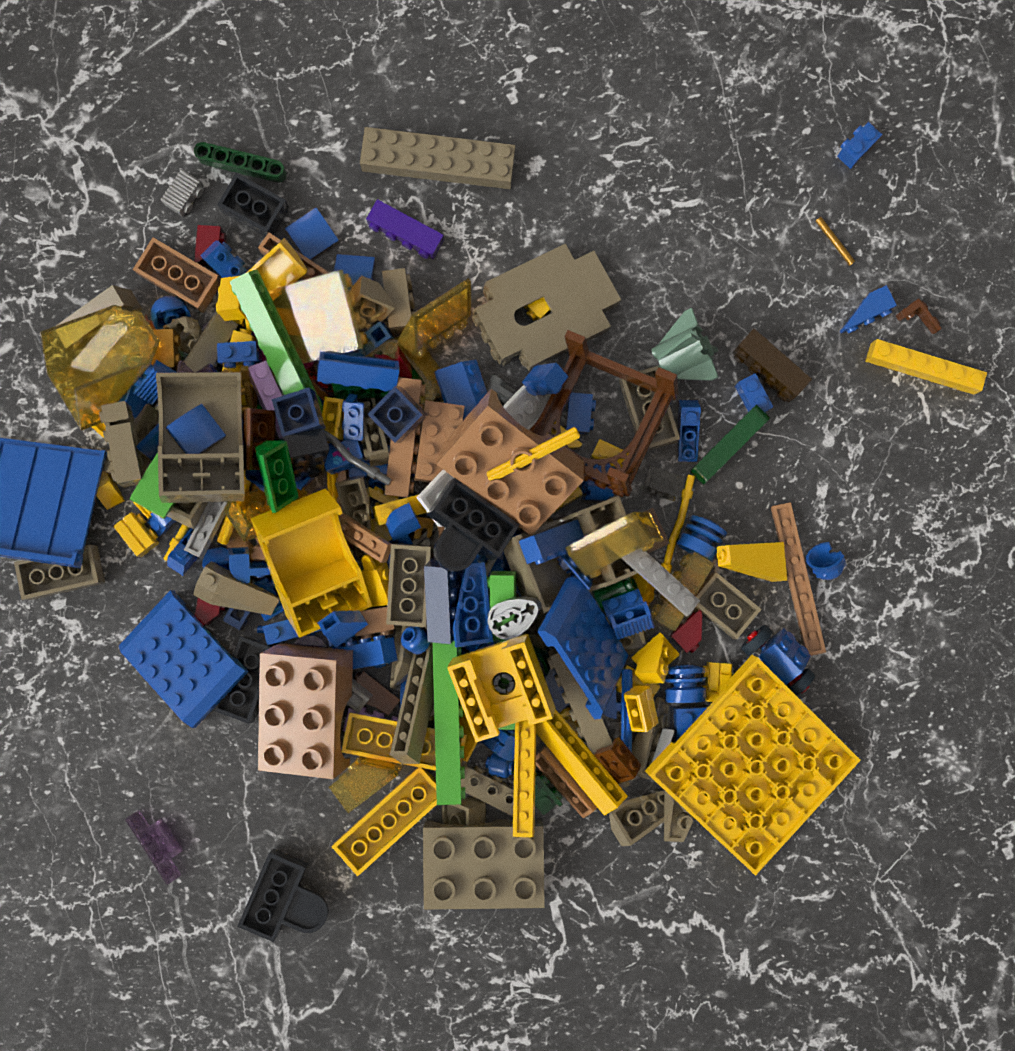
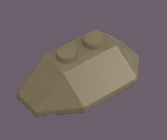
M396 625L394 643L398 661L392 662L391 689L397 688L408 677L413 653L402 646L401 636L403 631L409 626Z

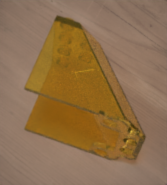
M117 305L109 306L40 331L46 373L81 431L101 423L99 412L102 411L101 405L120 401L151 365L160 340L154 334L153 329L144 319L141 312L135 310L132 312L126 311Z

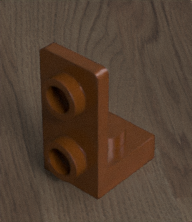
M919 298L895 315L900 322L904 318L908 321L917 314L932 334L942 329L939 320L931 315L926 303Z

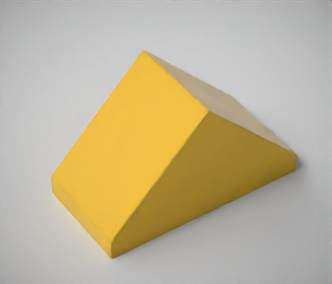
M102 470L97 498L109 510L125 500L116 482L113 481L112 475Z

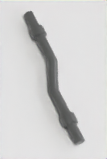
M323 430L326 440L348 462L366 472L367 476L372 479H378L388 486L391 484L392 479L381 473L379 468L374 465L371 467L353 456L334 435Z

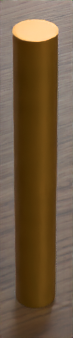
M822 217L818 218L815 221L847 264L849 266L855 262L854 258Z

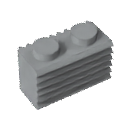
M181 169L161 198V201L165 206L183 217L185 213L188 214L192 210L194 200L200 198L203 194L204 185L200 180Z

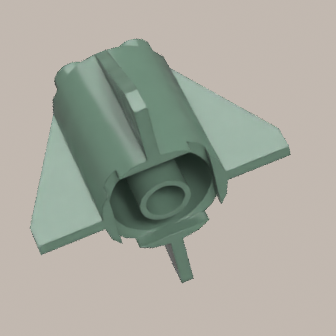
M693 308L683 312L661 342L652 348V354L658 359L660 364L658 367L677 374V380L712 381L719 378L713 363L714 358L711 357L714 353L718 352V348L711 345L708 337H704L700 333L703 329L698 324Z

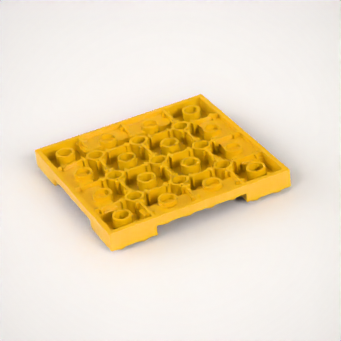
M751 655L725 683L727 687L675 743L671 742L645 772L756 876L861 760L758 657Z

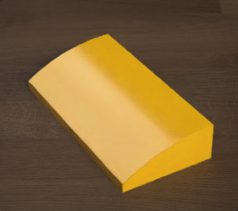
M284 238L247 271L250 272L258 269L272 301H275L307 272V269L296 251Z

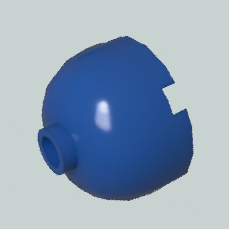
M176 296L159 298L152 305L150 312L155 329H163V326L171 323L172 319L183 316L191 317L185 302Z

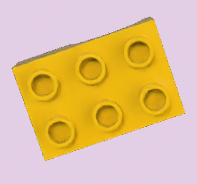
M326 488L295 500L276 513L268 511L251 518L285 615L299 638L321 629L318 622L333 611H363L372 607L361 569L355 561L341 529L338 515L343 514L341 507Z

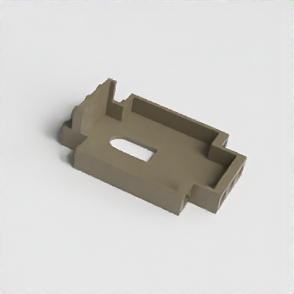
M563 244L486 281L483 287V294L490 301L474 308L472 320L475 326H479L481 329V337L485 343L489 344L491 348L490 353L494 360H497L499 364L502 363L504 366L510 363L513 357L520 355L521 364L530 371L534 366L542 365L568 352L564 337L567 330L586 337L587 342L606 333L611 325L604 312L616 307L620 303L621 298L595 251L574 260L567 245ZM544 297L552 312L551 314L526 326L519 325L515 321L514 313L518 309Z

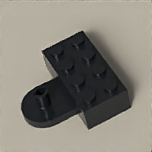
M456 478L446 484L427 513L430 518L445 527L435 542L434 557L440 567L450 572H459L469 567L479 552L491 561L499 558L519 527L517 522Z
M240 636L234 654H229L237 658L248 672L212 711L248 724L255 722L259 711L260 653L273 646L246 636Z
M273 848L266 858L237 927L271 942H274L278 937L282 925L302 933L318 931L325 924L329 909L326 900L320 894L300 886L309 863Z

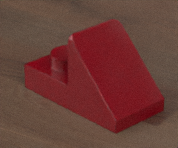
M399 346L394 358L385 354H375L374 358L399 361V376L408 379L412 378L411 365Z

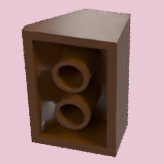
M247 408L244 409L243 418L244 470H260L255 447L265 441H275L276 414L275 410Z

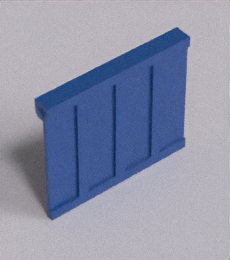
M0 438V557L81 568L85 543L107 452L105 450L100 451Z

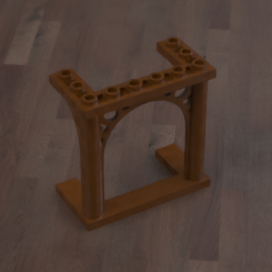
M567 330L564 337L570 357L563 371L569 377L562 384V389L558 393L551 394L542 414L529 431L544 436L546 433L552 434V429H555L557 433L556 435H551L552 437L561 434L560 420L563 409L585 364L655 392L632 442L621 453L607 459L596 460L582 457L572 451L568 445H565L567 449L584 461V481L595 482L594 485L601 489L609 488L613 490L612 493L617 496L619 495V497L624 495L629 497L632 492L631 484L671 401H675L678 396L677 374L658 367L655 373L656 378H653L590 352L586 337ZM618 459H625L621 463L623 465L622 468L620 467V464L617 462ZM608 463L614 464L616 469L610 467L606 473V465ZM600 465L602 473L597 468L594 469V466Z

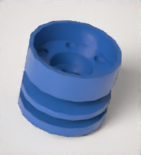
M691 515L689 521L694 525L687 523L685 527L692 533L691 535L682 533L676 545L686 552L712 563L717 555V549L712 546V543L721 545L723 541L719 537L725 538L727 532L717 523L707 518Z
M675 665L668 668V674H673V678H665V682L674 683V687L665 689V701L667 703L707 701L706 688L697 686V682L705 681L706 678L697 677L696 674L705 673V667Z

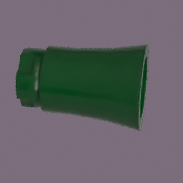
M630 576L609 586L594 590V595L600 608L605 611L602 604L603 601L638 589V585L635 579Z

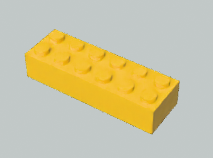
M349 713L341 752L401 764L390 755L397 721ZM427 727L420 764L404 765L436 770L435 728ZM464 734V738H460V746H464V749L467 738L466 734Z
M417 767L334 842L331 847L351 870L359 876L437 805L436 780L425 768Z

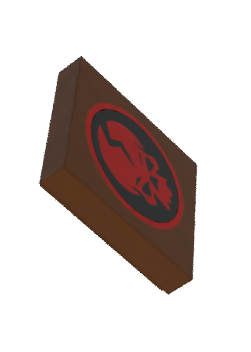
M314 368L305 369L317 395L323 401L325 397L334 398L331 384L317 381V371Z

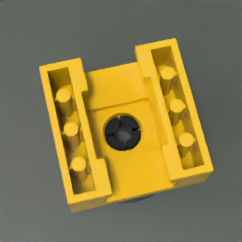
M528 634L509 640H496L487 643L479 650L452 658L447 669L475 742L498 736L500 733L498 728L526 719L529 726L553 719L556 707L546 683L545 669L534 651ZM501 677L507 678L510 681V683L504 684L500 680Z

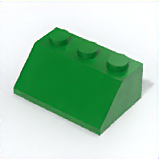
M265 441L255 447L267 503L272 513L278 512L299 498L287 441Z

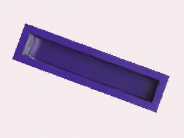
M378 199L366 218L370 229L375 232L381 231L385 233V236L392 241H400L401 245L408 250L413 248L425 259L431 258L434 260L444 242L443 234Z

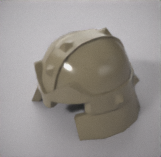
M187 316L172 319L171 323L163 326V329H174L180 335L181 345L178 348L186 354L190 353L202 334L198 320Z

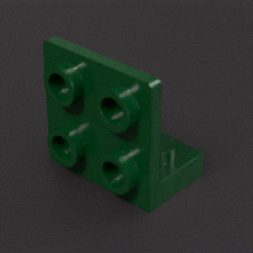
M535 770V806L545 815L554 806L558 805L561 807L563 805L561 800L563 797L555 786L551 788L548 785L550 783L549 779L542 772L538 773Z

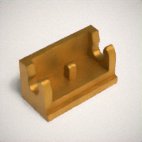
M417 517L421 528L409 533L410 538L419 539L423 534V528L427 529L426 537L430 538L433 523L435 522L433 519Z

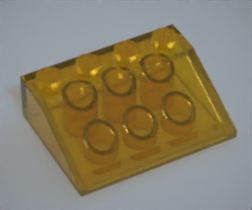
M469 278L412 314L396 342L410 360L415 357H422L428 351L427 349L430 347L434 349L441 343L442 339H449L455 333V330H462L468 325L467 320L471 316V280Z

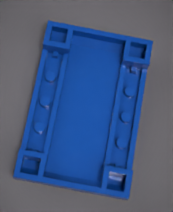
M569 577L563 583L538 630V634L547 647H555L588 698L585 706L594 719H601L629 655L622 643L617 639L613 628H611L586 586L578 579Z
M170 590L122 641L119 649L185 724L191 728H196L246 675L248 670L237 658L232 657L185 606L186 603L175 591Z

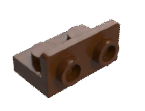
M620 737L615 738L612 745L598 749L594 754L617 784L635 779L641 768V763Z

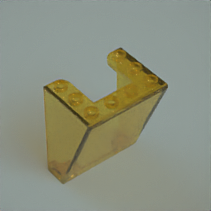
M343 270L268 291L303 364L318 361L320 351L345 354L366 348L365 344H368L366 333L361 332V329L358 327L361 324L359 313L354 312L353 305L356 304L354 294L349 293L350 287L353 286L351 277Z

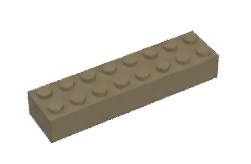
M365 127L360 166L362 172L511 189L515 145Z

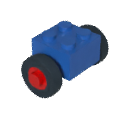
M767 625L753 630L746 637L747 640L743 643L741 649L747 655L761 649L762 651L758 657L796 696L804 693L815 678V674L809 668L805 669L811 657L807 648L801 646L795 640L794 635L791 632H787L785 628L780 630L771 639L769 638L773 632Z

